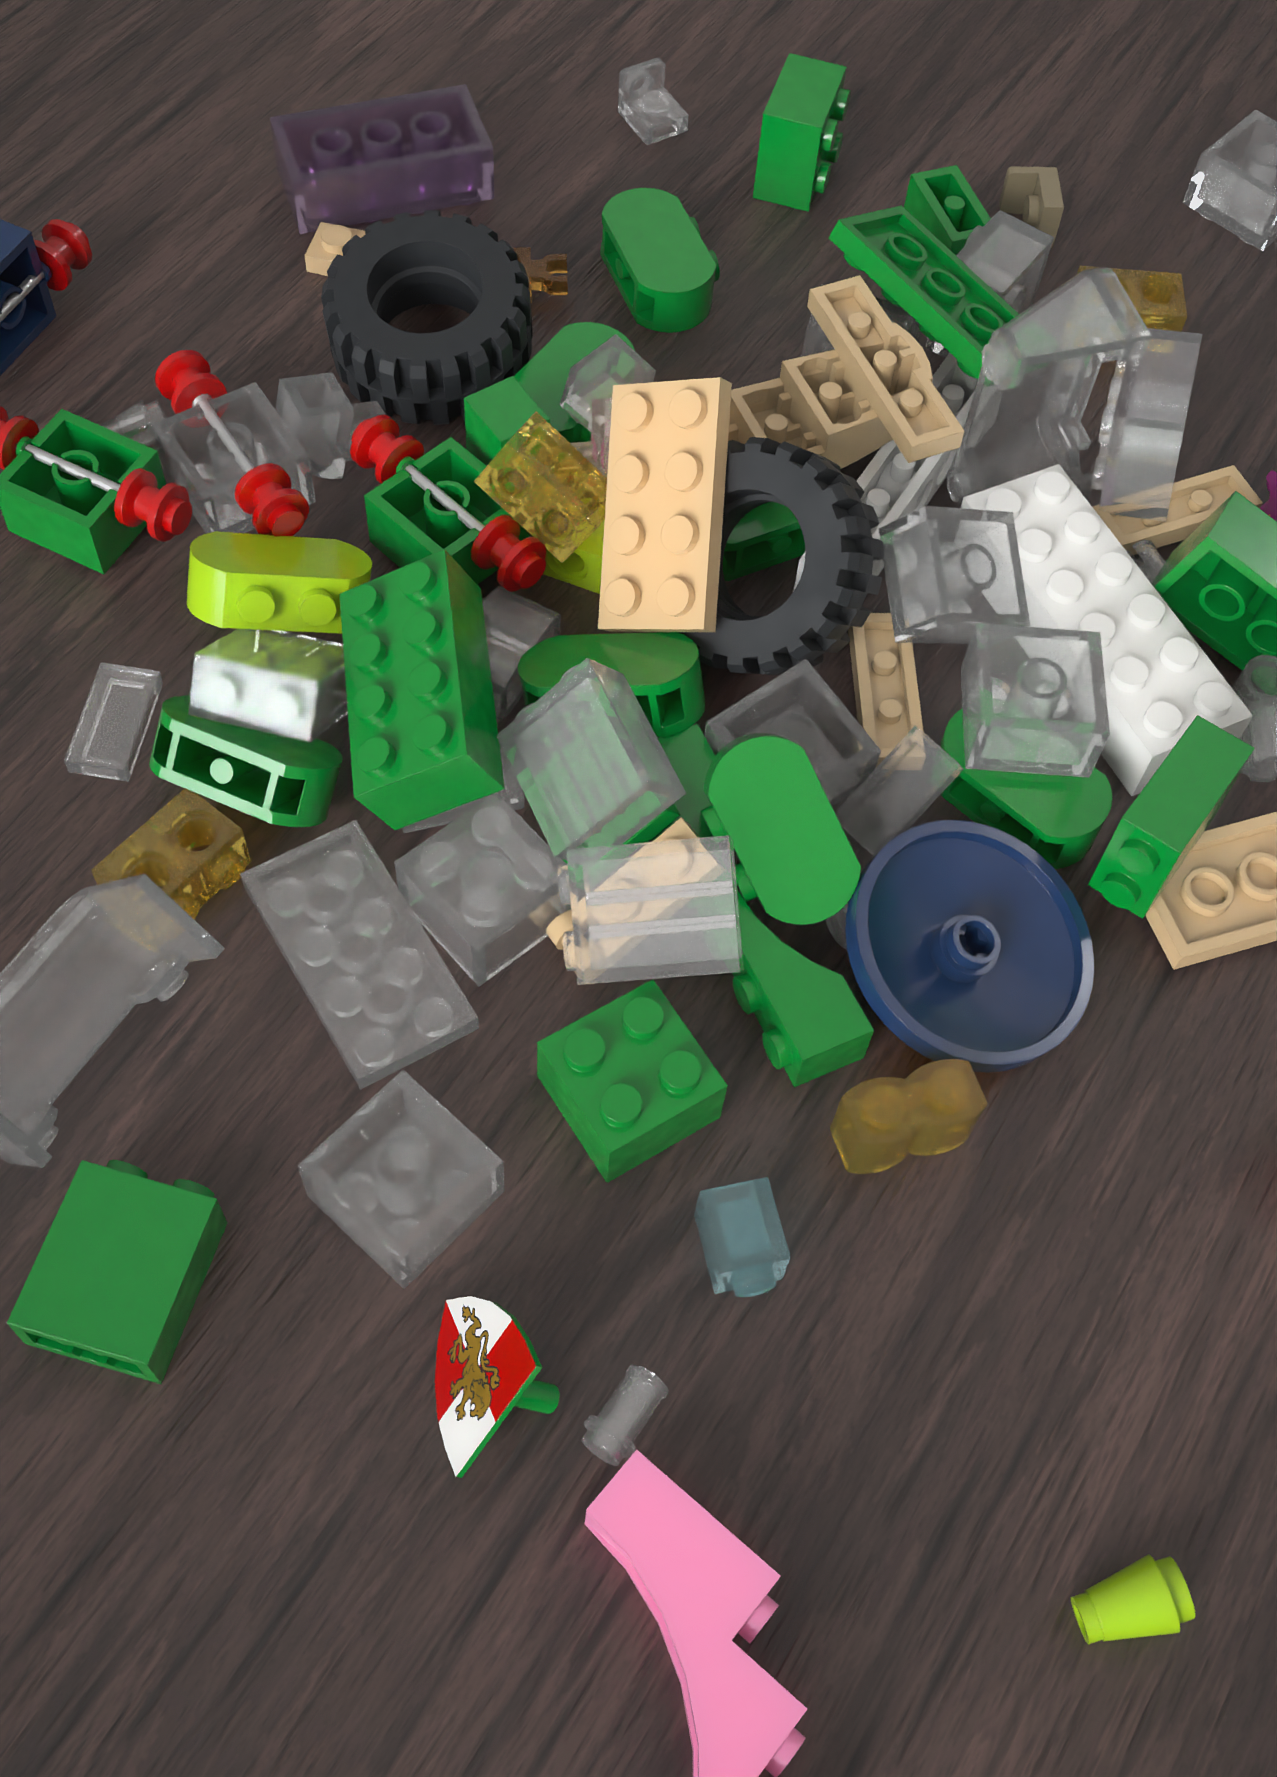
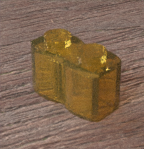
M959 1059L938 1060L921 1066L906 1079L880 1077L864 1081L852 1087L842 1096L830 1131L847 1172L857 1174L876 1173L895 1166L909 1153L924 1156L937 1155L960 1146L971 1135L988 1103L969 1061Z

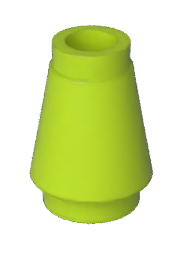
M1148 1554L1086 1589L1084 1593L1071 1597V1604L1077 1623L1088 1645L1101 1640L1106 1642L1180 1633L1181 1623L1195 1619V1609L1189 1589L1178 1565L1171 1556L1155 1561Z

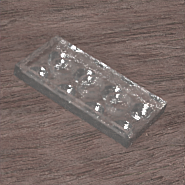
M356 820L240 874L245 890L360 1090L479 1029L477 1014Z

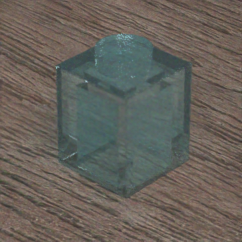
M768 1177L699 1191L694 1216L714 1294L734 1290L737 1297H751L773 1289L777 1285L776 1281L782 1280L791 1257Z

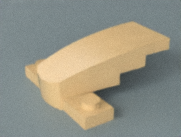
M860 275L810 289L807 307L835 350L782 361L780 378L731 390L728 441L735 440L745 444L750 437L769 438L779 443L785 441L831 460L839 465L840 469L876 451L894 440L908 463L960 448L965 432L932 383L931 366L923 347L909 332L897 323L891 322Z

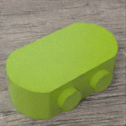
M218 531L203 534L195 538L190 545L187 607L198 619L220 628L342 634L339 594L370 581L372 560L358 547L337 539L295 536L275 537L274 535Z

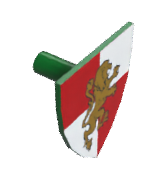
M472 1296L446 1300L436 1354L435 1394L437 1419L445 1450L454 1474L459 1478L464 1476L513 1407L551 1414L557 1408L560 1398L559 1389L555 1384L534 1380L543 1367L529 1337L517 1318L498 1303Z

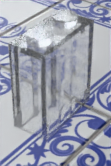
M237 629L194 653L188 715L312 742L348 712L343 644L286 631Z
M589 658L568 669L554 687L535 703L524 707L517 714L516 719L496 735L554 857L593 868L686 794L624 674Z
M731 836L567 849L568 864L559 865L558 889L562 905L571 904L573 931L564 932L563 953L567 971H576L577 985L735 973L744 970L734 842Z

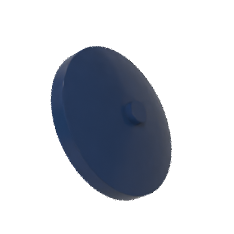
M940 820L912 827L889 841L867 863L860 873L858 885L848 902L845 933L850 964L856 981L872 1010L909 1047L931 1060L955 1069L985 1073L1001 1072L1021 1067L1044 1055L1065 1040L1077 1026L1085 1012L1093 987L1094 954L1091 936L1083 912L1066 882L1030 846L1016 837L988 825L962 820Z

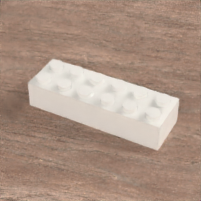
M1060 464L963 498L950 543L1131 796L1137 795L1143 790L1197 715L1240 739L1253 717L1252 713Z

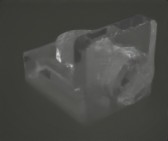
M659 57L624 68L619 74L618 113L646 145L686 132L688 128V113L664 87L666 65Z

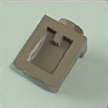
M1011 166L1007 169L999 201L1000 212L1023 214L1024 226H1030L1033 247L1053 248L1064 210L1057 167Z

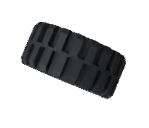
M424 210L423 216L410 217L409 212L395 214L393 217L394 221L386 224L379 220L366 227V235L361 238L355 235L343 246V256L337 254L327 270L328 278L322 286L321 299L324 308L322 312L336 371L341 381L349 385L352 395L366 405L371 402L373 411L382 415L392 417L395 413L401 416L402 422L417 425L420 424V419L433 420V425L449 424V418L461 415L463 420H465V397L514 376L530 361L533 332L530 290L525 267L518 261L517 253L508 242L503 239L498 241V234L482 223L475 227L472 225V220L463 215L454 213L452 218L442 217L440 211ZM427 304L449 305L470 314L456 326L434 333H411L388 324L402 312Z
M750 437L745 444L735 440L728 441L716 632H677L695 642L700 662L713 668L729 669L730 672L791 674L793 669H809L823 663V654L825 652L838 653L850 642L849 636L845 633L850 626L862 628L871 613L869 609L862 606L867 593L875 595L879 593L882 577L872 575L873 560L884 559V546L882 540L872 538L871 529L879 524L874 507L862 503L860 499L864 494V490L853 477L842 474L839 465L823 456L785 441L779 443L769 438ZM765 503H780L793 512L802 529L805 542L803 572L794 592L783 605L766 616H751L745 614L735 604L727 590L723 575L725 547L734 527L747 513Z

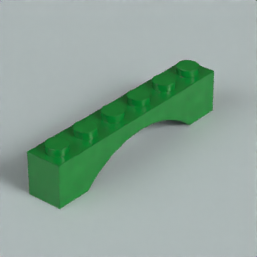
M698 724L675 735L659 737L641 744L681 814L656 835L652 842L682 817L691 825L726 869L722 875L687 903L686 906L689 909L697 908L706 924L704 926V934L712 955L718 961L725 959L734 976L733 989L739 1005L746 1014L754 1013L764 1031L762 1034L763 1046L772 1065L778 1070L784 1068L793 1086L797 1087L863 1059L874 1029L843 975L812 962L782 942L754 915L734 885L724 862L721 846L716 844L700 810L711 805L704 792V782L707 770L716 755Z

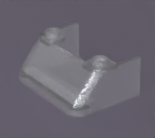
M146 874L79 890L56 910L0 973V1158L8 1163L43 1168L53 1157L46 1149L53 1142L59 1131L53 1124L58 1115V1109L52 1105L136 1004L147 1003L154 998H157L160 1002L166 1001L187 980L189 972L184 968L189 962L216 959L225 949Z

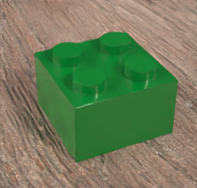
M789 53L763 113L753 198L809 212L816 192L825 193L832 163L837 162L843 141V133L838 132L839 121H844L851 95V90L843 88L846 66Z
M654 979L537 1042V1076L606 1183L721 1117L728 1085Z

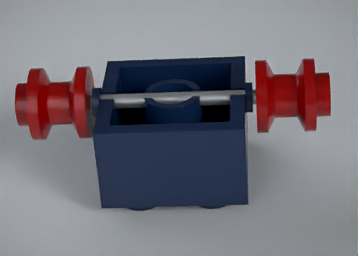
M0 219V376L56 317L49 289L55 291L65 290L72 282L70 268L82 270L92 261L89 240L86 234L73 223L59 219L50 220L42 228V238L44 241L42 242L34 240L31 231Z

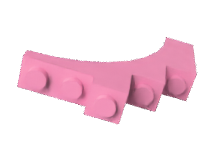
M636 1449L586 1509L585 1525L626 1569L658 1622L681 1683L693 1750V1777H758L764 1769L773 1777H778L806 1739L795 1726L807 1711V1708L732 1640L739 1634L749 1644L753 1641L779 1606L767 1594L781 1576Z

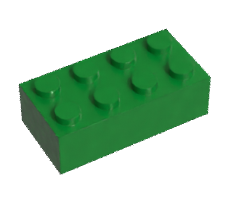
M443 549L340 593L354 798L393 830H397L504 790L481 588L453 557Z

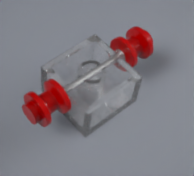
M181 350L169 355L157 368L155 384L160 393L165 398L171 400V407L175 415L153 423L152 427L164 472L171 483H176L187 489L189 502L192 505V514L206 534L216 531L245 533L255 528L258 534L274 535L275 537L295 535L302 528L308 517L309 505L316 502L308 453L256 382L227 393L222 381L216 375L211 374L210 365L201 353L194 350Z

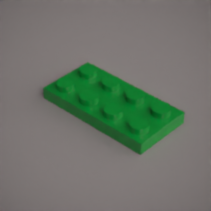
M902 205L837 221L829 239L844 252L843 256L847 263L860 271H864L881 287L882 295L892 304L902 307L919 323L920 331L927 338L940 343L957 359L959 368L968 376L978 379L981 383L1041 362L1052 346L1043 335Z

